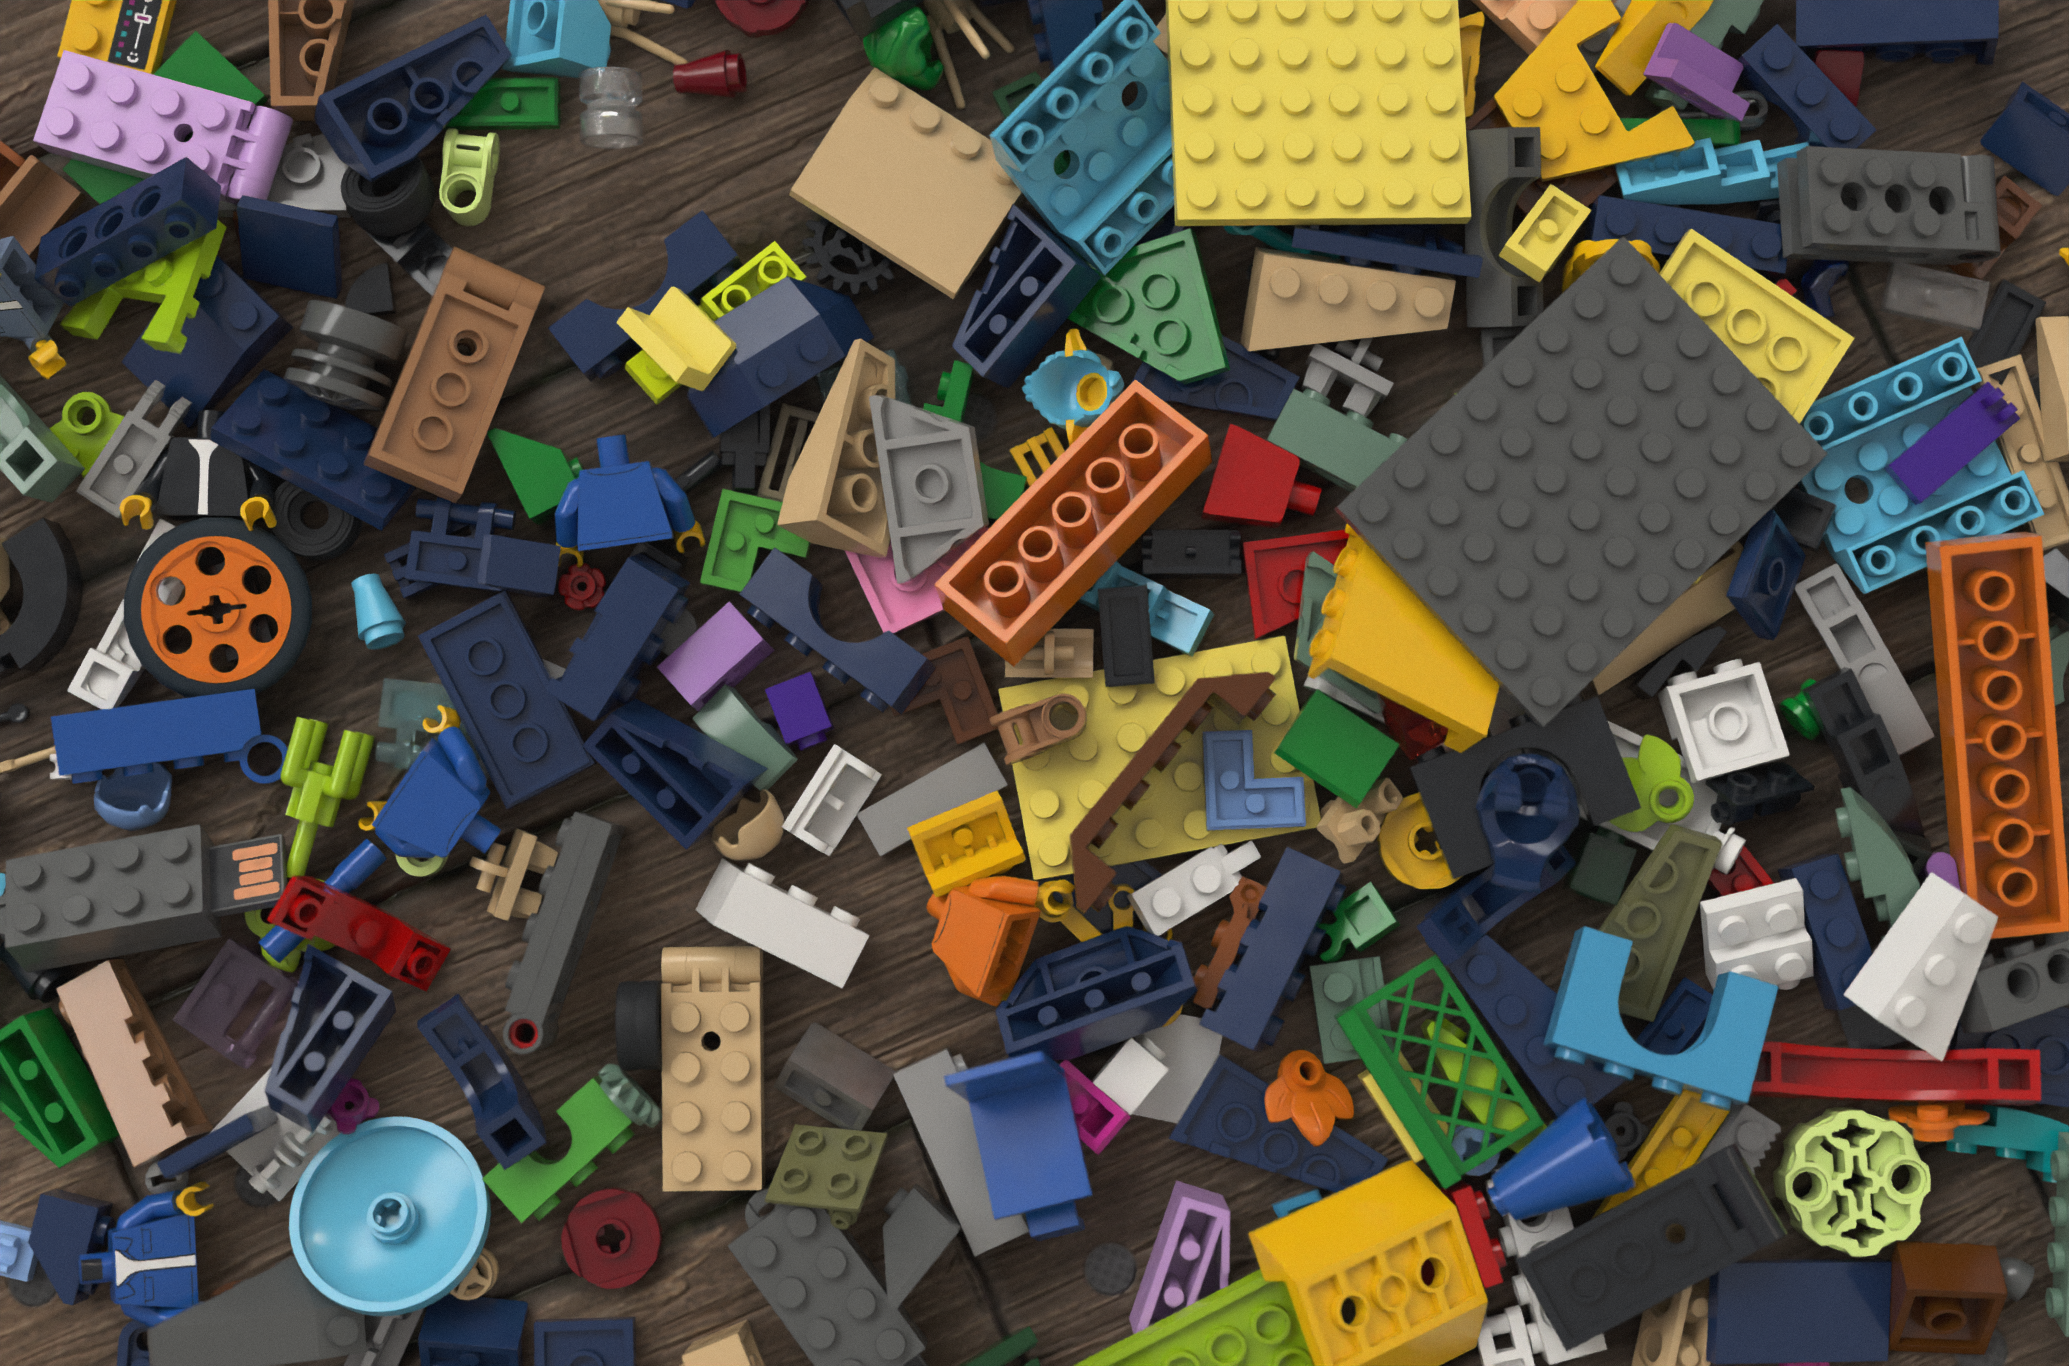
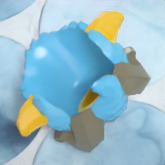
M1070 329L1066 334L1065 350L1056 351L1055 354L1047 356L1045 361L1040 363L1039 369L1025 378L1024 382L1026 385L1022 387V390L1026 394V400L1032 402L1033 407L1039 410L1040 414L1048 419L1050 424H1056L1067 430L1070 446L1123 393L1124 381L1120 373L1114 371L1113 362L1110 358L1090 351L1083 343L1079 330Z

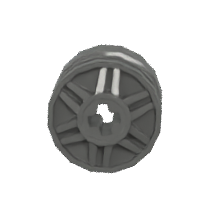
M310 300L299 331L309 339L319 343L317 351L294 349L291 357L310 366L311 370L307 371L289 367L287 368L284 380L300 388L308 396L340 408L353 411L370 410L384 412L387 399L367 389L368 386L382 389L392 388L393 381L384 374L374 370L376 362L385 364L400 363L409 333L405 329L375 316L325 301Z

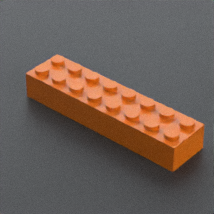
M2016 532L1925 542L1950 855L1956 863L1960 891L1999 917L1990 939L2069 931V890L2042 536L2029 532Z

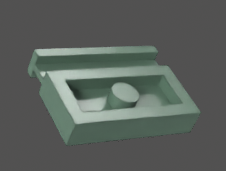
M1380 956L1308 966L1322 1063L1327 1064L1360 1059L1334 1018V1015L1348 1006H1353L1384 986ZM1383 999L1366 1011L1377 1028L1391 1031L1387 1000ZM1382 1035L1393 1052L1392 1037Z

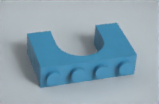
M1585 926L1576 930L1543 1044L1544 1046L1556 1049L1555 1058L1584 1066L1586 1059L1605 1064L1604 1073L1632 1081L1634 1074L1653 1079L1652 1088L1673 1095L1681 1096L1683 1089L1702 1094L1700 1103L1729 1111L1731 1104L1748 1103L1778 986L1731 971L1718 975L1706 1022L1698 1039L1687 1050L1677 1055L1657 1054L1643 1048L1630 1037L1619 1015L1618 995L1633 941Z

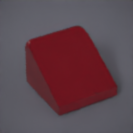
M1843 50L1815 51L1810 59L1846 98L1857 107L1864 66V52Z

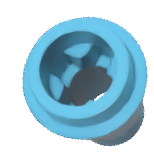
M367 574L353 580L351 585L355 596L359 639L365 640L368 649L386 648L403 640L405 637L403 628L406 622L383 586L380 575Z

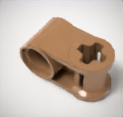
M1063 693L1033 704H1025L991 717L989 720L991 726L998 728L1007 752V755L1003 758L1005 764L1011 765L1039 755L1051 747L1080 736L1086 728L1087 714L1080 700L1073 695ZM1059 705H1072L1078 711L1077 723L1069 730H1057L1051 724L1052 712ZM1015 724H1017L1018 730L1023 740L1022 745H1020L1016 732L1014 730Z

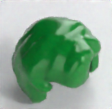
M914 6L863 38L866 56L873 68L879 69L902 85L910 88L917 87L923 91H929L938 84L944 66L940 60L929 62L932 59L930 48L933 40L930 33V24L921 8Z

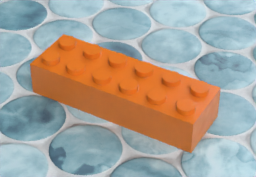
M1134 380L934 584L943 609L1014 667L1212 463L1208 435L1137 380Z

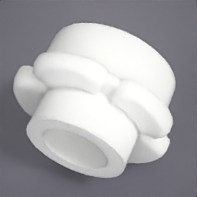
M1730 827L1726 834L1717 830L1713 835L1722 842L1713 869L1716 868L1725 874H1728L1746 842L1745 839L1734 834L1735 828Z

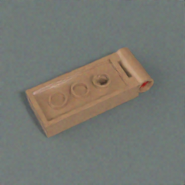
M454 246L363 465L456 503L463 494L545 286ZM457 346H467L471 350L472 355H462L458 351Z

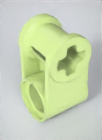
M448 128L443 143V168L439 197L447 212L458 224L475 226L483 222L489 215L494 176L498 169L500 143L497 133L489 132L486 137L459 134L457 129ZM468 190L476 192L475 200L471 205L462 208L454 205L456 197L461 192Z

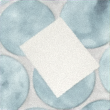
M1180 1014L1168 1026L1159 1027L1135 1036V1040L1139 1042L1145 1035L1162 1049L1167 1055L1161 1062L1169 1070L1132 1114L1177 1123L1219 1055L1222 1035L1199 1025L1202 1018Z

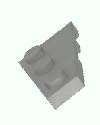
M308 133L293 138V143L287 144L284 147L267 200L336 215L338 218H351V213L345 205L341 194V181L349 166L338 158L324 134L312 137ZM220 200L218 217H233V212L237 211V205Z

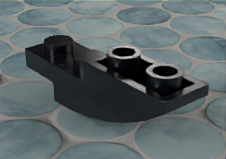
M1844 667L1803 689L1802 692L1842 772L1837 776L1843 788L1851 787L1882 816L1892 830L1925 838L1918 807L1900 757L1881 715L1872 712L1853 670Z

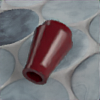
M727 49L685 64L674 65L673 80L678 94L694 93L734 98L736 93L746 91L747 71L742 54H731L730 50Z

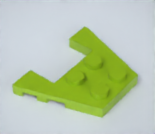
M217 219V227L211 232L78 302L65 316L60 326L74 336L98 340L123 298L162 303L141 339L155 350L181 354L187 341V337L180 333L185 318H195L200 304L193 297L200 277L203 279L209 278L227 227Z

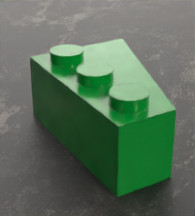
M51 1007L24 1014L0 1029V1110L16 1123L14 1128L59 1168L87 1158L120 1137L100 1089Z

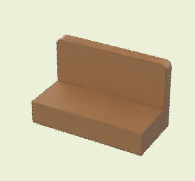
M30 155L0 191V239L14 236L34 262L38 257L41 237L65 224L85 200L86 196L35 156Z

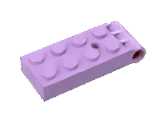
M64 50L33 141L47 152L142 179H147L187 157L221 185V201L237 205L242 195L263 200L268 199L293 119L280 111L264 106H256L250 101ZM193 132L192 138L184 142L185 137Z

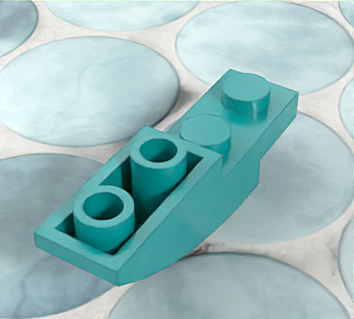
M1983 1104L1982 1111L1990 1113V1119L1979 1125H1963L1954 1128V1139L1947 1141L1946 1150L1953 1152L1977 1154V1145L1996 1147L1995 1156L2026 1159L2027 1153L2026 1168L2043 1172L2042 1181L2057 1183L2051 1172V1153L2053 1150H2058L2059 1132H2069V1125L2025 1111Z

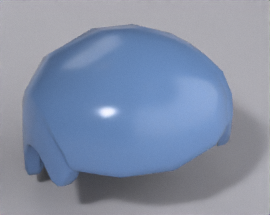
M157 762L153 763L154 772L123 776L122 767L116 768L111 776L106 778L103 775V780L97 781L94 794V809L108 824L128 831L142 830L160 822L169 810L172 775L164 765Z

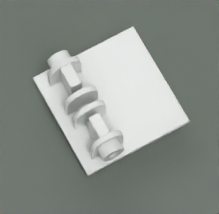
M271 1068L210 1133L246 1113L269 1105L264 1090ZM275 1112L279 1119L276 1121V1124L226 1152L252 1175L249 1183L257 1191L264 1193L267 1190L278 1201H281L298 1183L313 1157L329 1141L341 1134L337 1131V1123L327 1113L312 1133Z

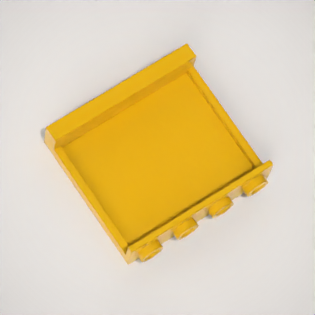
M1346 524L1345 532L1349 534L1346 547L1340 552L1334 564L1333 572L1337 574L1335 585L1329 591L1322 604L1321 613L1325 615L1322 628L1313 638L1309 648V655L1313 656L1308 676L1315 679L1330 668L1447 727L1448 732L1444 745L1459 753L1464 752L1487 736L1500 685L1362 538Z

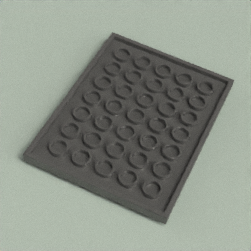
M1623 236L1334 510L1538 727H1544L1828 453Z

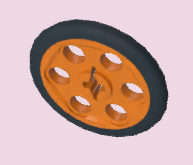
M202 518L180 524L162 534L142 553L130 573L124 595V624L130 646L142 666L160 684L176 693L191 698L255 689V695L276 684L295 665L305 648L312 624V596L302 567L294 554L276 536L253 524V531H248L244 521L233 518ZM209 547L219 549L225 558V565L222 571L213 576L204 574L198 565L200 553ZM254 566L266 568L271 575L270 587L262 594L251 593L244 584L246 572ZM168 577L180 579L185 586V597L177 605H167L159 597V585ZM218 595L221 603L232 606L247 605L245 609L231 610V613L224 614L223 623L217 624V620L213 616H207L206 614L190 615L191 611L205 610L206 607L212 606L214 603L213 597ZM262 614L272 616L278 625L277 635L273 640L266 643L259 642L251 633L253 620ZM177 625L186 627L192 635L191 647L182 654L171 652L165 643L167 632L170 628ZM222 644L233 646L239 656L237 666L227 673L218 671L211 661L214 649Z

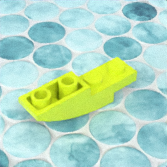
M774 241L702 297L698 307L715 321L787 276L801 281H805L806 276ZM644 350L626 362L625 370L656 405L683 385L675 382Z

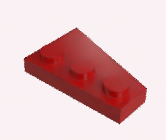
M1345 529L1242 543L1254 640L1299 619L1305 561L1308 554L1314 551L1334 565L1340 552L1347 545L1349 534L1345 532Z

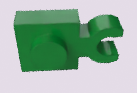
M1369 882L1341 901L1337 911L1333 913L1337 919L1336 922L1331 925H1319V928L1326 931L1325 936L1332 938L1331 948L1323 952L1320 957L1326 963H1334L1343 956L1346 945L1350 942L1361 952L1401 925L1372 882Z

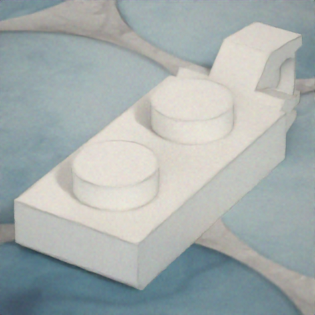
M1252 840L1230 852L1226 850L1222 843L1214 848L1211 846L1129 894L1127 898L1147 932L1159 936L1234 891V888L1239 885L1238 882L1242 878L1239 870L1261 858V855Z

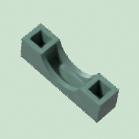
M0 375V470L24 496L52 503L85 468Z

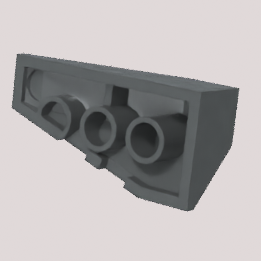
M295 1255L289 1256L275 1263L276 1266L252 1278H246L234 1284L233 1288L208 1301H201L148 1328L150 1366H276L367 1352L364 1314L350 1311L328 1299L308 1280L300 1268Z

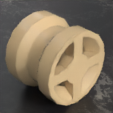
M483 1247L473 1268L450 1294L458 1299L472 1300L477 1299L490 1290L498 1280L499 1275L498 1261L493 1253ZM476 1266L479 1268L480 1273L483 1274L484 1276L479 1275V1272H478V1269L476 1268Z

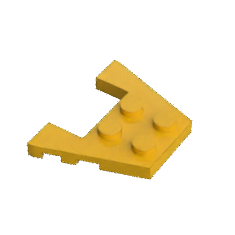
M1578 0L1494 95V101L1510 127H1540V179L1542 182L1604 169L1606 166L1624 162L1652 158V156L1674 151L1681 152L1695 145L1674 106L1627 131L1578 49V46L1621 21V17L1611 0Z

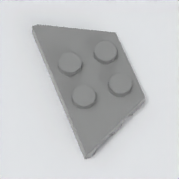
M884 395L869 396L897 584L905 583L914 579L989 525L975 427Z

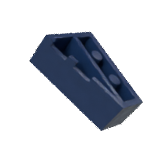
M1013 204L1007 217L1011 220L1002 244L1000 248L994 247L989 259L993 264L981 291H975L952 345L982 377L1008 389L1101 278L1096 271L1039 218Z
M643 553L627 558L594 610L597 615L584 638L581 640L577 637L569 649L574 656L565 672L557 679L552 677L544 691L593 721L618 708L621 704L625 705L631 702L642 685V681L637 679L645 663L652 665L664 647L665 640L660 638L667 623L675 624L689 602V599L683 595L690 582Z
M634 699L611 712L582 746L686 850L710 834L714 826L725 818L768 770V768L638 699Z
M308 944L300 979L291 999L292 1006L284 1031L281 1033L264 1091L270 1109L313 1133L395 1014L396 1007L391 990Z

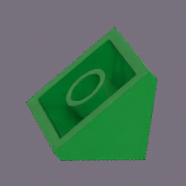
M1316 689L1305 702L1274 754L1357 808L1400 744Z

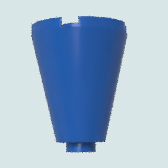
M1584 1097L1570 1106L1494 1173L1492 1180L1495 1186L1488 1189V1192L1501 1216L1510 1213L1517 1221L1627 1192L1636 1187L1626 1161L1619 1164L1618 1161L1621 1159L1616 1149L1618 1146L1592 1103H1588L1587 1098Z

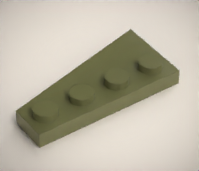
M1671 824L1598 930L1633 941L1618 995L1619 1013L1654 1022L1722 846V842L1718 837Z

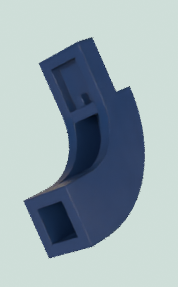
M1563 845L1552 855L1545 868L1542 869L1541 892L1556 884L1577 864ZM1494 864L1481 869L1442 899L1424 915L1426 918L1416 927L1424 936L1428 947L1438 955L1445 966H1448L1465 954L1497 923L1541 892H1518L1490 883Z
M457 994L417 1021V1028L448 1067L463 1090L474 1113L476 1133L504 1170L547 1143L541 1116L517 1069L487 1024L485 1026L481 1024L460 994Z

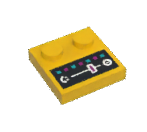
M71 0L57 57L61 59L63 51L66 50L154 74L160 68L176 0Z

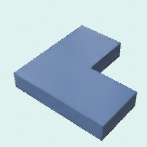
M1252 730L1202 732L1206 831L1306 826L1304 777L1254 779Z

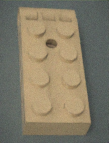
M757 946L663 947L661 961L663 1191L762 1190L765 1186L763 949ZM707 1032H715L719 1035L721 1044L718 1049H710L706 1046L704 1037Z

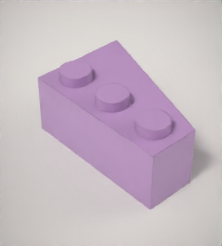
M1176 1180L1129 1316L1134 1334L1228 1286V1273L1230 1269V1210L1223 1195Z

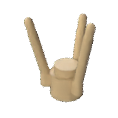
M598 0L611 24V36L624 38L675 65L688 63L685 58L627 28L628 24L634 26L637 24L641 10L672 14L675 11L673 5L649 0Z
M924 0L923 5L929 13L927 19L930 24V33L932 34L940 61L944 66V73L956 107L962 110L966 104L942 29L944 28L949 34L961 29L983 59H988L990 52L970 24L971 17L1007 53L1014 52V46L977 8L973 0Z

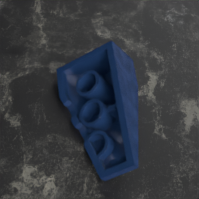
M484 15L320 95L314 120L338 158L372 182L413 161L510 60L512 54L488 16Z

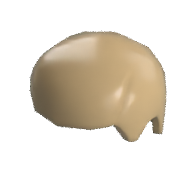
M767 789L760 791L761 802L755 803L742 798L739 801L737 813L725 817L714 826L712 842L723 856L731 860L751 861L762 858L780 843L784 831L782 825L785 820L774 795Z

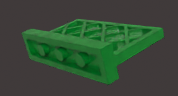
M1433 954L1353 1006H1348L1334 1015L1346 1037L1444 1189L1461 1180L1460 1176L1544 1124L1437 954ZM1432 968L1443 984L1439 1006L1411 999L1415 979ZM1407 985L1404 998L1391 995ZM1448 993L1459 1010L1446 1007ZM1383 999L1403 1003L1397 1032L1377 1028L1366 1010ZM1410 1005L1437 1011L1431 1040L1403 1034ZM1444 1013L1465 1018L1470 1026L1466 1048L1438 1042ZM1382 1035L1395 1038L1393 1052ZM1475 1036L1486 1052L1473 1050ZM1402 1039L1430 1046L1424 1074L1404 1070L1400 1065L1398 1056ZM1437 1047L1464 1053L1458 1082L1430 1076ZM1471 1055L1490 1059L1497 1069L1493 1090L1465 1084ZM1409 1077L1422 1080L1420 1093H1418ZM1502 1078L1512 1094L1500 1092ZM1429 1082L1457 1088L1451 1116L1430 1112L1426 1106L1425 1098ZM1463 1090L1491 1096L1485 1124L1458 1118ZM1498 1098L1518 1102L1528 1120L1512 1130L1492 1126ZM1436 1120L1449 1122L1447 1135L1444 1134ZM1456 1124L1483 1130L1479 1151L1461 1161L1452 1146ZM1491 1132L1502 1135L1488 1144Z

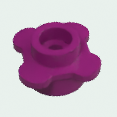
M350 1078L327 1114L337 1123L338 1132L341 1134H352L356 1131L357 1125L366 1118H373L378 1114L379 1102L375 1098H369L367 1090L359 1080ZM347 1103L354 1104V1108L351 1110H347L345 1108V1105Z

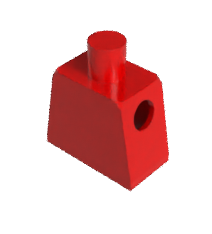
M1230 424L1201 518L1243 525L1279 528L1286 508L1313 516L1322 488L1295 480L1301 458L1236 425Z

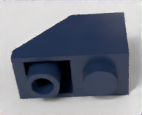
M54 1189L40 1194L28 1244L62 1302L75 1305L87 1300L89 1294L93 1295L99 1286V1283L80 1284L79 1255L100 1253L102 1246L108 1244L107 1230L114 1228L115 1225L114 1217H110L113 1203Z

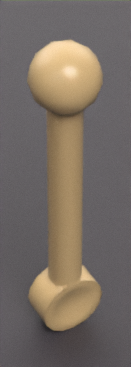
M55 746L17 759L0 762V774L13 772L20 767L50 758V754H56Z

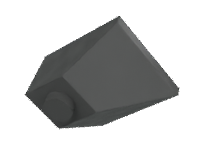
M917 1183L909 1192L901 1187L883 1209L889 1215V1218L883 1225L888 1305L894 1310L900 1306L960 1229L957 1216Z

